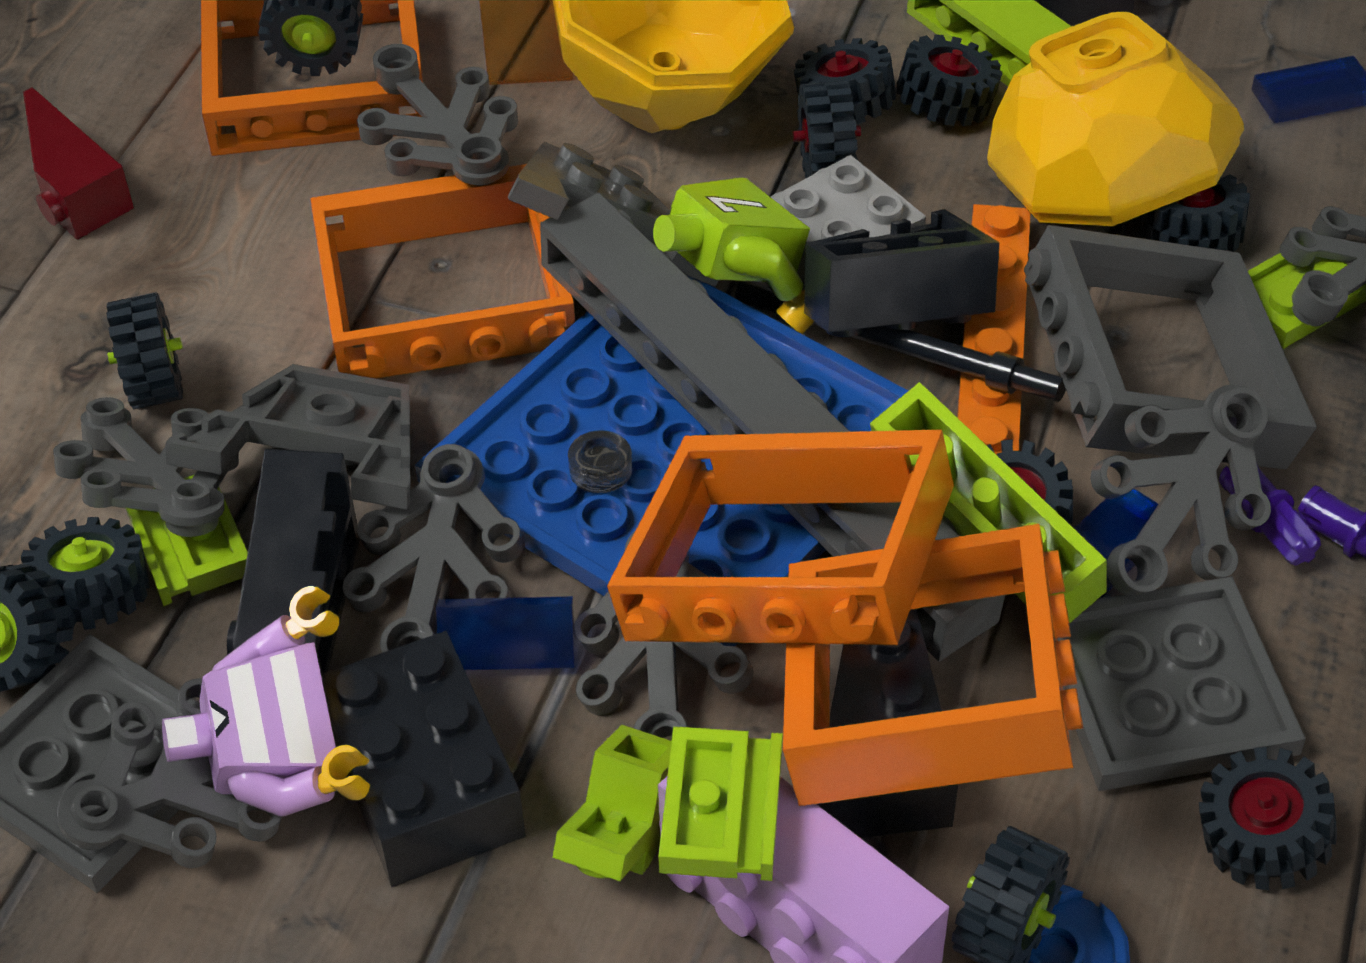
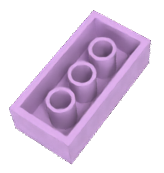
M667 777L658 784L660 836ZM780 777L772 881L761 880V874L738 873L737 879L667 874L670 880L683 891L691 893L695 890L715 907L721 921L732 932L741 937L749 934L770 952L774 963H942L949 906L817 804L799 806L794 787L782 777Z

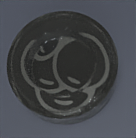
M604 430L591 431L579 436L568 450L570 477L578 487L593 493L611 492L622 487L631 477L633 470L632 451L629 443L621 435Z

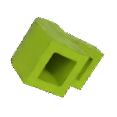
M621 725L595 751L586 802L557 831L552 858L577 866L582 873L595 878H611L621 881L629 871L643 875L660 846L658 784L668 776L672 741Z

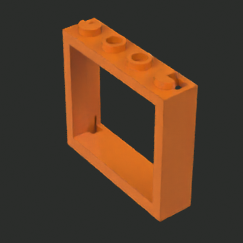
M201 0L202 116L212 156L361 140L357 119L363 111L371 108H381L392 114H400L399 107L412 106L402 94L396 95L386 92L377 81L223 97L222 40L259 36V22L264 0ZM360 0L362 4L361 13H363L362 25L400 21L402 44L408 45L416 51L419 79L424 83L415 0ZM398 3L397 9L389 8V4ZM233 20L234 26L222 27L221 22ZM416 110V113L404 114L409 116L422 117ZM222 126H235L236 133L222 134Z
M526 164L510 166L502 178L484 186L465 183L455 175L310 198L330 328L339 372L378 379L539 352L547 348L575 323L572 295L541 265L540 223L550 217L508 199V195L519 173ZM343 215L344 222L327 225L326 217ZM519 223H529L547 299L354 331L350 330L338 252ZM365 344L363 347L353 348V346Z
M901 430L684 436L607 585L624 640L646 642L898 645L954 487L943 431ZM909 455H919L915 466L911 465ZM701 459H710L713 470H707L705 462H701ZM901 502L873 577H676L710 505ZM856 596H875V601L857 602Z
M1040 524L935 540L911 609L1025 592L1036 698L829 728L830 644L786 643L783 753L799 806L1073 768L1069 730L1082 729L1083 722L1077 689L1064 690L1063 686L1077 684L1070 639L1058 641L1060 638L1071 637L1064 593L1052 595L1065 592L1059 551L1045 552ZM883 549L789 564L788 577H873ZM856 596L857 602H874L875 596Z

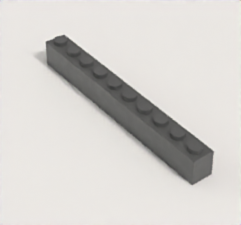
M600 193L562 211L558 220L550 217L540 223L541 265L711 435L854 432L849 431L828 411L824 401L817 394L808 392L788 373L785 365L776 355L768 354L748 335L745 327L737 318L728 316L715 304L698 281L690 280L673 264L667 252L659 250L656 244H652L635 227L626 212L617 210ZM901 502L781 505L834 557L884 549ZM943 515L935 540L959 537L953 524ZM1005 595L917 608L927 651L940 662L997 624L1000 619Z

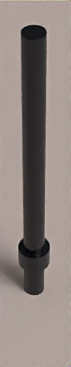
M740 281L735 292L737 300L778 314L776 310L784 302L776 297L769 286L753 281ZM815 321L812 325L822 328ZM883 326L862 328L861 334L852 337L985 379L987 387L1009 394L1014 393L1017 389L1059 402L1066 391L1062 377L1024 366L1022 358L1000 351L995 352L992 356L911 330H893Z

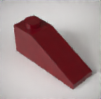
M33 87L24 91L23 96L33 168L41 192L36 196V201L46 220L53 226L59 223L78 240L134 209L123 166Z

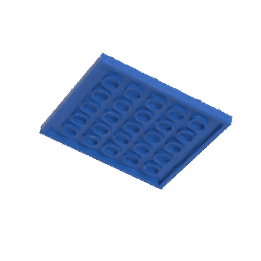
M686 275L690 280L698 281L707 291L709 298L728 316L737 318L745 327L748 335L768 354L776 355L783 362L788 373L808 392L817 394L824 401L828 411L849 431H871L870 422L908 392L905 388L715 287ZM587 311L432 450L442 445L456 444L475 453L480 459L485 472L484 483L480 490L503 517L511 518L519 525L525 540V548L602 596H605L608 592L607 585L624 554L626 542L637 529L684 436L711 434ZM605 450V452L622 456L627 462L628 471L623 479L615 481L607 488L591 489L582 484L580 479L581 473L577 470L576 463L578 458L585 452ZM431 451L415 464L418 482H420L423 462ZM584 455L579 460V469L586 475L594 476V465L597 460L588 461ZM618 456L605 457L596 466L598 475L607 480L621 478L626 470L624 461ZM701 459V462H705L707 470H713L710 459ZM454 475L450 477L445 483L452 482L458 479L461 475ZM583 475V481L590 487L600 488L609 484V482L599 477H586ZM589 481L597 483L599 485H593ZM781 504L710 505L689 549V564L708 577H788L789 564L816 560L826 549ZM504 534L510 539H512L513 535L511 534ZM721 643L724 646L737 645V643Z

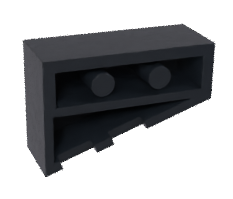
M946 209L931 212V223L911 228V221L907 219L891 222L890 234L869 237L870 231L861 229L806 243L804 313L830 335L853 337L861 334L862 328L877 326L893 330H909L917 327L918 321L934 319L946 323H965L972 319V315L995 312L1000 242Z
M265 449L246 567L242 580L237 620H233L230 623L227 634V655L282 615L290 616L289 608L292 598L299 590L308 586L318 587L330 595L326 603L320 604L315 608L312 613V619H315L325 611H331L339 616L340 624L346 599L343 592V581L347 574L353 570L360 540L357 533L358 524L353 499H351V489L343 453ZM338 629L332 635L326 637H318L310 632L304 635V644L315 643L321 674L329 670Z
M917 609L909 611L898 645L843 644L831 706L829 728L942 711ZM958 784L819 803L817 805L860 838L953 827Z

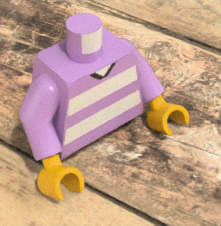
M308 586L302 588L291 600L290 616L282 615L219 661L212 671L203 676L200 694L201 714L165 718L162 720L163 742L168 762L208 756L216 792L220 794H233L236 800L277 816H287L328 802L333 799L335 791H338L350 800H360L366 797L370 784L359 775L348 776L347 778L346 776L353 768L367 765L369 759L358 749L350 745L335 746L315 643L304 644V635L308 632L318 637H326L332 635L338 629L339 616L331 611H325L315 619H312V613L315 608L320 604L326 603L330 598L329 594L318 587Z

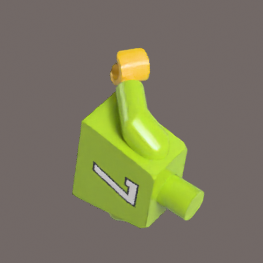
M747 178L682 185L676 191L675 198L671 204L670 215H661L655 221L653 237L657 248L663 252H678L704 276L714 280L767 282L776 297L784 301L776 312L792 328L803 334L813 324L814 321L804 313L805 291L803 290V282L797 273L810 228Z

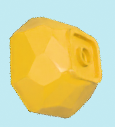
M553 0L561 53L565 64L603 108L649 133L681 129L689 122L719 112L743 93L794 32V24L787 0Z
M1111 12L1044 37L1030 47V63L1013 75L993 119L987 160L988 165L995 171L1001 182L1040 223L1115 226L1216 186L1240 144L1239 138L1244 131V123L1237 108L1216 82L1137 15L1130 12Z

